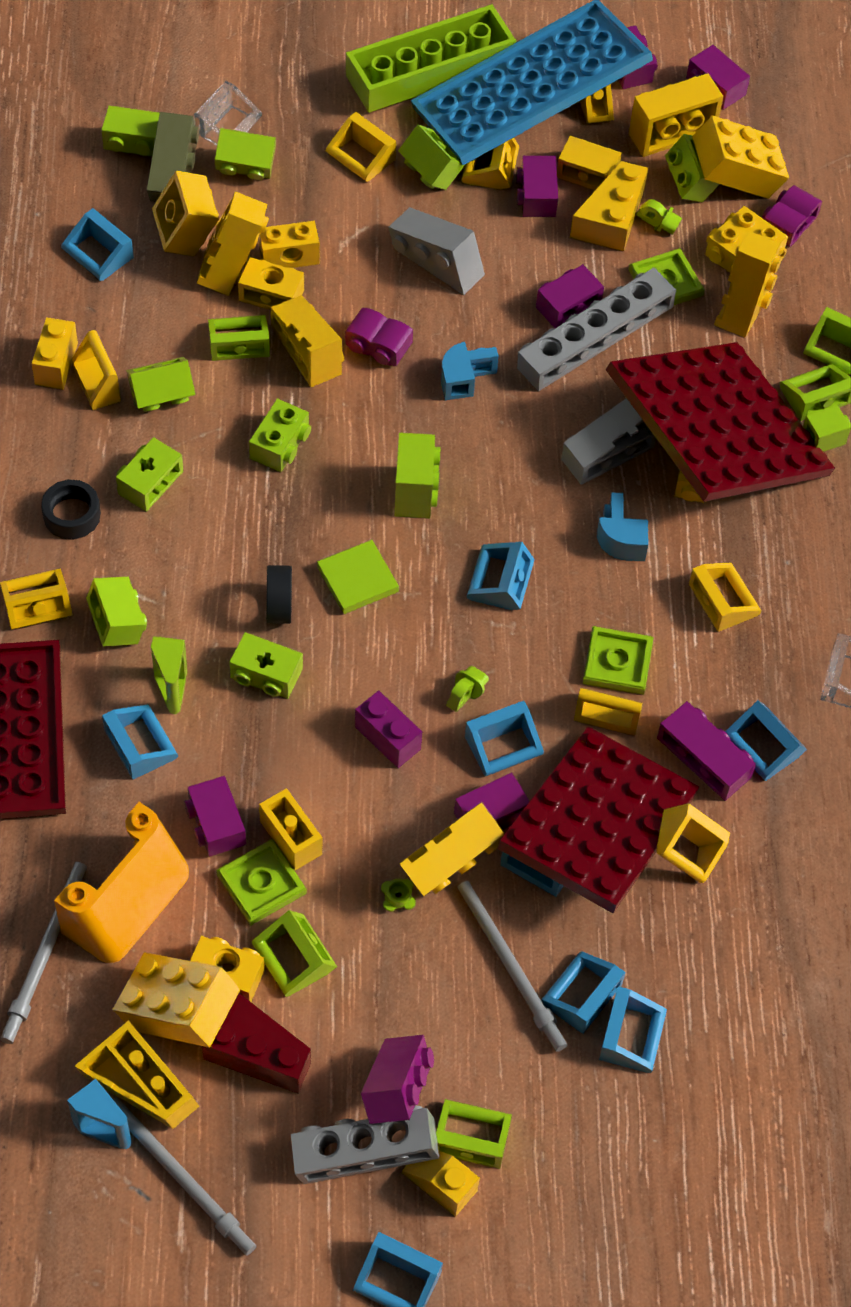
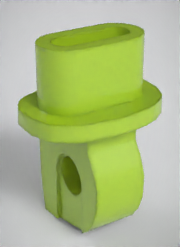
M648 199L636 213L642 220L653 225L654 230L660 232L663 229L671 235L674 234L682 220V217L672 212L673 207L667 210L660 202L653 199Z
M469 666L465 671L460 670L455 676V686L451 691L446 706L457 712L469 698L476 699L484 693V686L489 681V677L474 666Z

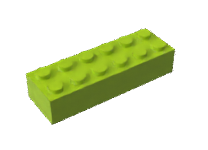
M493 4L346 52V77L366 110L370 113L424 94L515 44L516 39Z

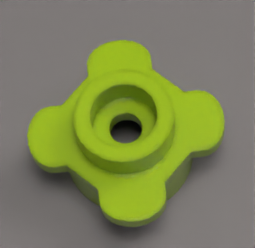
M393 879L382 884L381 891L385 894V901L383 903L385 910L393 912L398 908L411 910L415 907L416 900L412 897L414 886L412 881L408 879ZM400 893L402 896L397 898L395 895Z

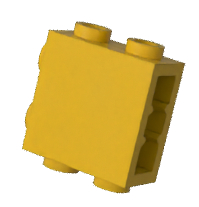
M743 206L738 212L731 213L720 228H714L709 233L706 239L707 248L705 255L713 263L720 265L731 273L737 251L749 231L781 243L778 256H781L782 259L787 252L785 247L788 236L749 208Z

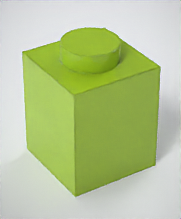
M838 405L806 415L803 424L804 429L813 438L816 448H820L822 451L845 445L851 431L850 420L847 415H843Z

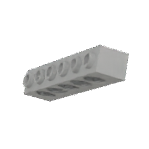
M655 268L646 273L638 274L633 281L623 287H617L609 296L601 301L593 302L588 309L578 315L570 316L559 327L549 329L538 340L525 344L518 351L517 369L539 392L674 306L676 289Z

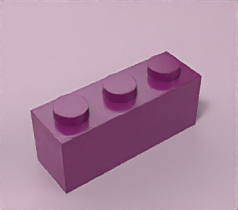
M688 701L660 723L657 739L724 801L752 778L756 763L746 750L739 749L724 730L716 728L701 709L694 708Z
M424 1035L384 1039L361 1092L369 1124L410 1120L415 1105L419 1103L423 1086H426L429 1070L434 1066L433 1051L431 1047H427Z

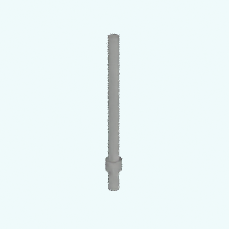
M81 862L74 863L65 887L71 883L82 881L87 869L85 864ZM56 908L17 1000L12 1001L7 1012L9 1019L0 1037V1040L4 1043L13 1044L21 1023L27 1020L31 1006L29 1004L60 933Z
M469 881L462 882L458 885V890L534 1014L533 1021L539 1031H544L556 1052L563 1050L568 1044L555 1025L557 1020L549 1008L546 1009Z
M114 1098L115 1103L127 1116L129 1131L216 1223L215 1228L224 1238L229 1237L246 1256L252 1253L257 1245L239 1227L240 1222L230 1212L226 1214L118 1098Z

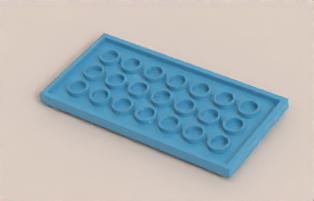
M593 0L411 100L413 109L430 129H433L440 136L457 159L460 160L461 164L465 165L609 84L616 82L636 69L641 68L653 61L651 51L599 0Z

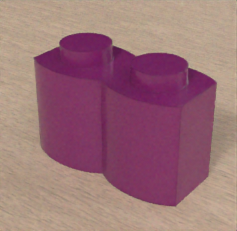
M793 185L788 191L783 190L780 193L776 204L773 207L769 206L763 213L762 218L788 236L786 246L791 247L817 218L822 201Z
M362 307L345 331V344L351 351L357 354L371 355L382 365L397 366L413 343V329L401 321L386 318L381 313L370 308Z

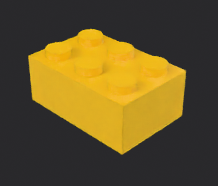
M709 73L692 77L679 83L669 84L650 92L641 93L634 97L629 136L643 157L670 149L683 134L693 136L712 115L720 116L723 95Z
M712 115L692 136L705 180L769 199L789 179L779 141L771 133H765L750 126H744Z
M144 952L112 1010L125 1023L129 1020L140 1033L210 1048L240 991V987L222 967Z

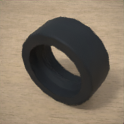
M70 479L57 482L49 487L42 497L41 509L46 528L55 536L62 539L82 538L94 531L100 522L101 510L97 493L85 482ZM67 499H80L89 505L87 514L72 521L62 520L53 513L54 507Z
M268 565L266 622L290 624L292 613V566Z

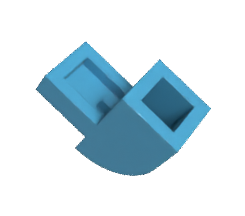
M461 342L452 346L445 353L441 371V387L445 401L473 397L475 377L497 374L499 355L496 347L478 348L468 351L466 343Z
M611 492L610 503L604 504L603 517H599L597 528L598 543L608 555L616 559L645 561L648 549V520L624 518L623 493Z

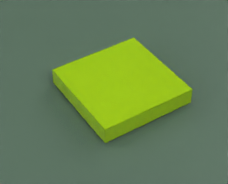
M681 248L629 264V272L633 279L638 274L646 273L655 268L676 289L674 305L704 296L705 289Z
M373 540L317 561V568L343 614L399 592V585Z
M593 626L583 684L644 695L654 637Z
M273 838L216 870L218 878L250 926L307 894V888Z

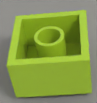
M399 433L395 517L430 519L431 507H437L441 447H435V435Z

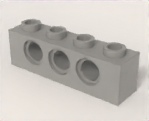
M415 1106L410 1120L369 1124L368 1119L360 1121L342 1119L335 1122L334 1126L324 1128L320 1126H307L302 1128L301 1132L291 1134L294 1171L303 1184L439 1159L434 1117L427 1108ZM397 1131H406L401 1141L391 1142L392 1136ZM372 1137L371 1143L366 1148L358 1149L361 1139ZM332 1143H337L336 1151L331 1155L325 1156L324 1151L326 1147Z

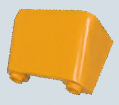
M141 802L135 805L125 820L127 833L135 839L133 848L101 886L96 890L85 882H74L66 886L54 900L61 934L105 963H115L125 957L183 887L189 876V869L185 858L157 814Z

